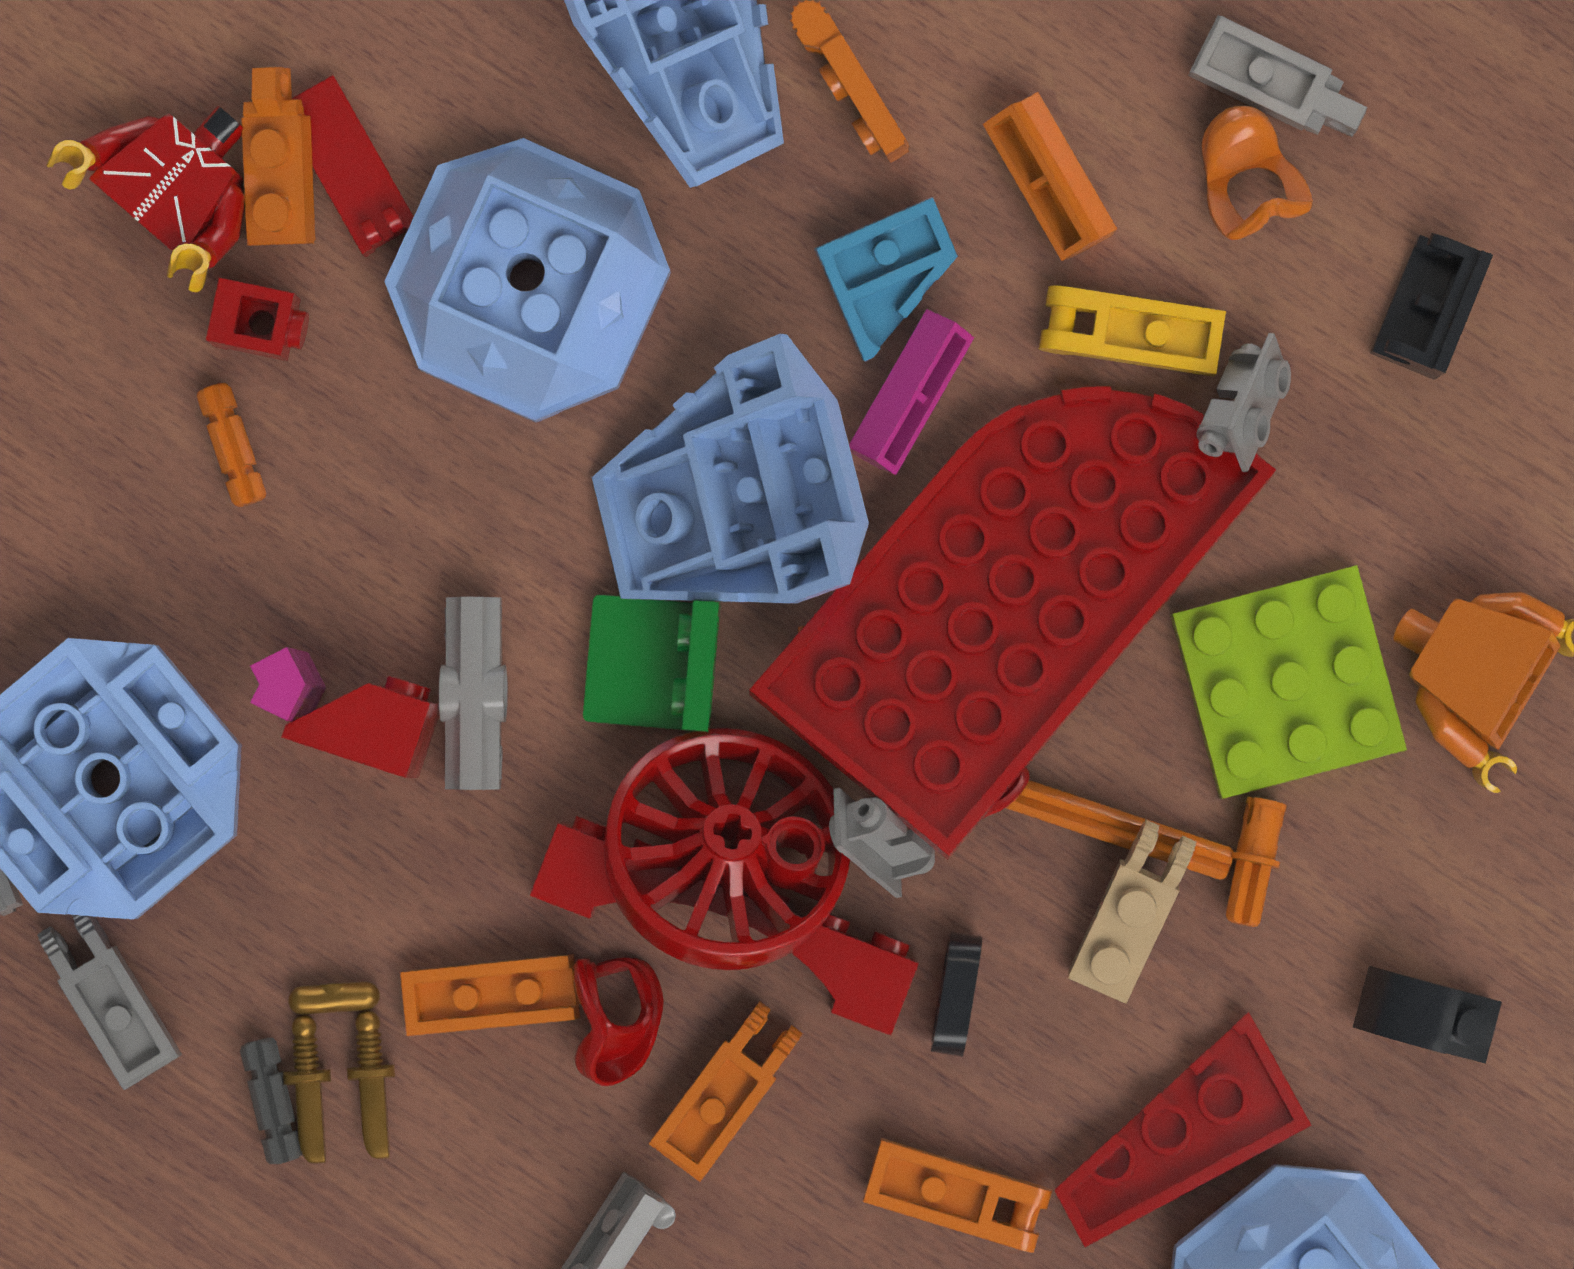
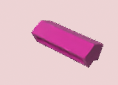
M926 309L849 444L851 453L880 470L884 469L896 475L975 337L956 322Z
M286 647L250 665L259 683L250 703L286 721H294L314 711L326 689L312 658L305 651Z

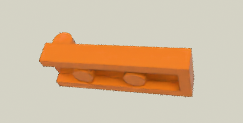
M574 954L400 972L406 1036L576 1020L580 1018L579 1005L581 1003L577 995L574 970L572 969Z

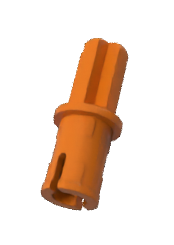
M1246 797L1240 838L1238 839L1236 852H1231V858L1233 861H1236L1226 909V918L1234 924L1257 927L1261 922L1271 869L1280 868L1281 862L1275 859L1287 805L1263 798Z

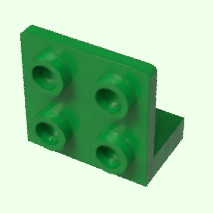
M596 595L593 598L583 706L584 720L596 723L709 732L720 603L693 600V603L653 599H621L620 596Z

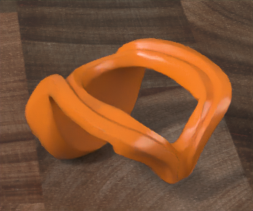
M1233 106L1219 113L1210 122L1202 138V158L1207 181V205L1214 224L1224 237L1230 240H1239L1259 231L1272 216L1296 218L1311 210L1313 199L1309 186L1300 171L1282 155L1276 132L1270 120L1262 111L1251 106ZM1260 168L1271 171L1281 180L1287 200L1274 198L1266 201L1246 220H1243L1228 196L1227 187L1229 180L1238 173L1249 169Z

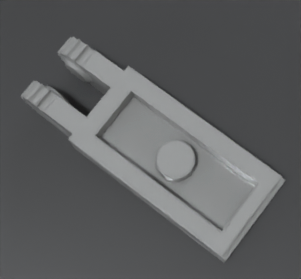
M72 915L78 933L86 941L95 958L77 968L75 959L68 949L66 941L51 926L37 935L39 937L38 940L61 978L57 980L58 984L120 1086L126 1090L180 1057L182 1053L117 946L111 947L108 936L98 920L93 916Z

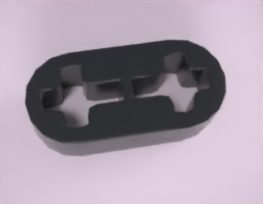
M950 931L933 1026L931 1052L963 1057L981 956V936Z

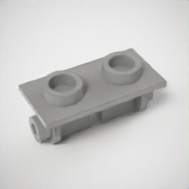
M1268 333L1262 349L1257 345L1247 343L1231 353L1216 390L1220 398L1235 400L1212 399L1196 433L1199 439L1198 447L1203 453L1218 457L1222 455L1223 451L1234 452L1242 472L1249 471L1258 447H1263L1266 444L1270 433V419L1279 399L1285 398L1290 388L1291 368L1288 361L1283 359L1275 333Z
M834 789V816L830 818L829 830L835 848L895 898L902 897L901 879L929 872L935 863L934 848L912 830H907V826L881 799L874 797L863 798L855 802L842 789Z

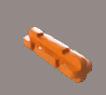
M217 383L201 389L197 392V400L202 415L210 420L206 427L221 472L224 475L228 474L229 481L225 482L231 502L237 507H243L261 501L266 497V490L260 473L253 470L252 466L257 463L242 418L234 413V409L238 406L232 388L226 383Z

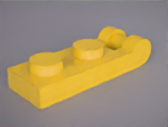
M1048 286L1045 305L1051 308L1048 329L1041 330L1039 350L1054 354L1077 355L1212 377L1217 374L1226 311L1066 286ZM1076 312L1095 314L1092 335L1073 333Z

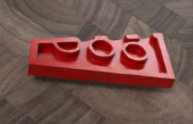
M1248 1012L1121 1130L1113 1135L1054 1189V1192L1083 1246L1086 1248L1312 1125Z

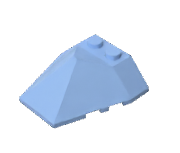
M564 0L577 31L690 188L703 184L784 144L774 64H765L760 27L769 25L766 4L757 5V0Z
M777 334L727 355L714 367L717 373L694 393L686 392L673 404L675 410L653 430L645 429L592 477L621 599L797 604L851 583L869 525L838 400L787 334Z

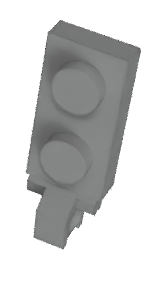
M1219 15L1188 75L1301 131L1305 129L1316 135L1319 134L1324 124L1353 137L1367 111L1366 106L1339 94L1344 82L1331 75L1333 69Z

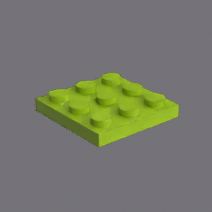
M1357 565L1170 615L1219 799L1407 750Z

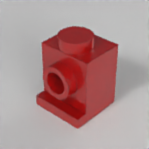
M219 278L206 341L215 348L230 349L288 361L290 349L301 350L304 345L308 330L309 313L299 310L301 299L295 293ZM262 313L271 314L274 318L272 331L266 335L255 334L253 330L254 319Z

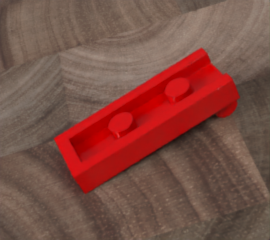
M332 75L296 95L292 100H302L304 115L311 117L313 169L364 257H367L376 252V248L405 233L414 215L338 81Z

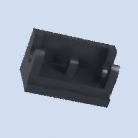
M1431 233L1430 238L1419 235L1370 354L1433 380L1445 374L1493 254L1477 250L1439 234Z

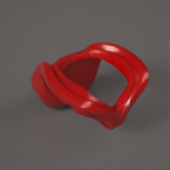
M624 957L610 959L595 965L590 959H577L572 966L576 991L592 1030L577 1047L574 1058L575 1066L584 1077L601 1086H612L634 1075L646 1063L654 1046L661 1022L664 1005L662 988L655 971L644 960ZM629 970L640 997L641 1011L638 1019L633 1024L619 1026L612 1023L603 1011L596 978Z

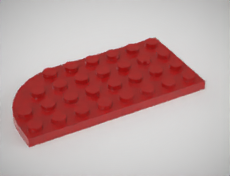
M1111 386L1080 387L1061 390V394L1036 400L1024 406H1021V404L1014 406L975 432L954 453L855 567L851 583L834 591L749 689V695L872 798H879L885 802L889 809L908 828L948 860L1274 476L1276 469L1257 454H1255L1249 471L1242 472L1234 452L1223 451L1222 455L1218 457L1203 453L1198 447L1199 439L1196 433L1205 415L1181 402L1155 393L1151 397L1133 392L1111 390Z

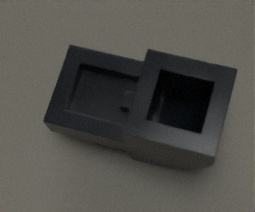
M1369 966L1353 1028L1443 1054L1447 1053L1486 1064L1502 1002Z

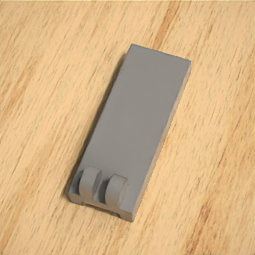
M623 1172L561 1269H624L651 1226L658 1229L670 1227L675 1221V1210L660 1194L648 1188L638 1179Z

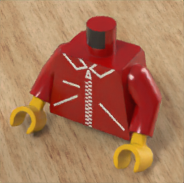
M219 106L211 112L194 133L189 131L170 113L162 118L146 116L107 128L80 143L74 140L61 141L54 147L46 164L48 168L53 167L54 164L59 162L68 163L74 168L66 174L61 184L69 190L75 189L81 184L87 170L95 171L89 180L172 251L167 277L172 278L179 269H189L194 272L188 289L192 292L202 290L208 269L213 268L239 240L245 205V196L241 189L244 179L222 158L240 139L243 127Z

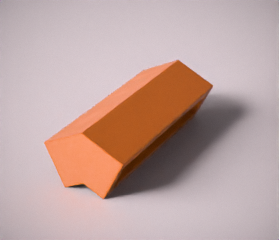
M1039 92L1020 102L1009 105L983 123L985 130L1061 261L1077 256L1114 235L1117 227Z

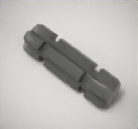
M263 1038L245 1043L241 1046L240 1054L244 1071H251L252 1079L248 1080L247 1083L259 1131L265 1130L266 1138L261 1140L265 1159L269 1164H282L299 1158L302 1152L299 1145L298 1130L292 1131L290 1123L295 1121L288 1087L284 1085L283 1081L284 1071L278 1072L276 1066L277 1063L281 1062L277 1042L274 1038Z

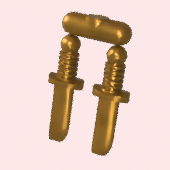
M371 982L300 986L293 989L289 994V1007L293 1012L301 1014V1016L294 1019L291 1027L295 1038L292 1040V1043H295V1046H292L295 1049L293 1056H296L293 1062H296L294 1069H297V1071L283 1072L284 1085L295 1084L299 1145L303 1157L309 1163H326L321 1083L332 1081L331 1069L317 1070L319 1063L316 1061L319 1060V1057H316V1054L319 1053L316 1050L318 1044H315V1041H318V1038H315L314 1035L317 1026L314 1019L307 1014L362 1011L355 1020V1026L358 1030L356 1038L359 1039V1041H356V1045H359L357 1051H359L357 1058H360L357 1062L360 1064V1067L347 1068V1081L359 1080L364 1146L372 1158H390L385 1078L395 1077V1065H381L383 1059H380V1056H383V1053L380 1052L382 1046H379V1043H382V1040L379 1039L381 1033L378 1032L380 1019L375 1012L369 1010L378 1004L380 992L377 986Z

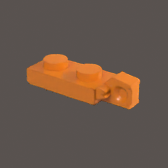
M252 68V102H244V118H241L243 127L242 144L247 246L315 244L311 117L304 115L302 100H292L290 68Z

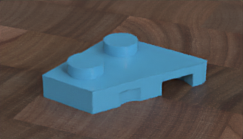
M933 197L814 248L864 362L874 358L881 349V345L901 321L909 316L922 300V296L936 280H939L958 257Z

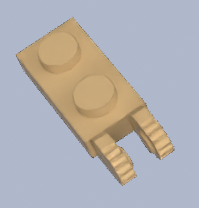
M1146 819L1125 861L1119 860L1068 971V979L1125 1004L1180 891L1179 883L1196 846V841L1182 835L1179 842L1175 843L1171 850L1168 864L1162 876L1143 869L1142 867L1149 853L1153 851L1158 840L1160 826Z

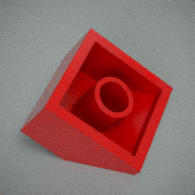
M388 676L385 686L367 683L286 724L281 738L400 777L419 778L440 715L439 704L428 701L431 692L430 688L397 677Z

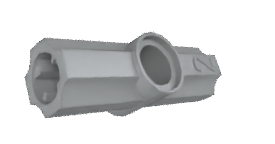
M446 597V633L444 634L446 641V665H441L439 677L440 720L445 722V789H501L503 758L501 722H506L508 702L506 665H502V598Z

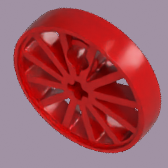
M713 728L709 729V732L693 731L661 743L640 758L621 781L609 809L604 835V860L608 883L618 907L633 928L649 943L664 953L695 966L717 970H741L766 965L787 956L810 939L826 921L834 909L847 879L850 859L835 848L829 830L830 818L834 816V790L823 774L804 756L782 742L759 733L740 729ZM720 759L737 760L753 765L737 805L731 804L725 794ZM700 761L708 804L698 800L672 768L685 763ZM766 771L777 775L795 789L766 810L755 813L750 811ZM650 782H654L683 818H677L640 803L636 797ZM806 805H809L819 820L822 829H819L813 822L805 818L790 816ZM628 823L675 843L634 848L624 846L621 842L622 824ZM724 838L732 840V849L724 847ZM785 847L795 849L800 854H805L807 861L801 864L788 863L778 855L777 849ZM824 852L828 853V876L815 874ZM684 866L676 874L646 894L638 892L628 871ZM706 878L685 930L674 926L656 912L701 879ZM767 880L780 888L790 889L815 899L818 903L808 915L800 918L794 915L768 884ZM719 884L723 887L732 942L715 941L698 936ZM743 889L780 932L779 934L760 940L752 939L748 926Z

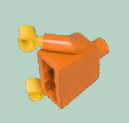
M1524 592L1480 594L1471 602L1455 599L1449 605L1440 622L1411 608L1400 620L1393 637L1394 642L1419 655L1411 668L1409 676L1419 687L1415 703L1434 740L1465 767H1473L1472 773L1476 782L1493 793L1501 791L1488 780L1490 767L1500 762L1506 769L1516 774L1517 766L1513 760L1498 752L1488 751L1489 745L1497 750L1500 749L1557 652L1563 656L1574 657V644L1571 639L1574 619L1565 620L1563 612Z

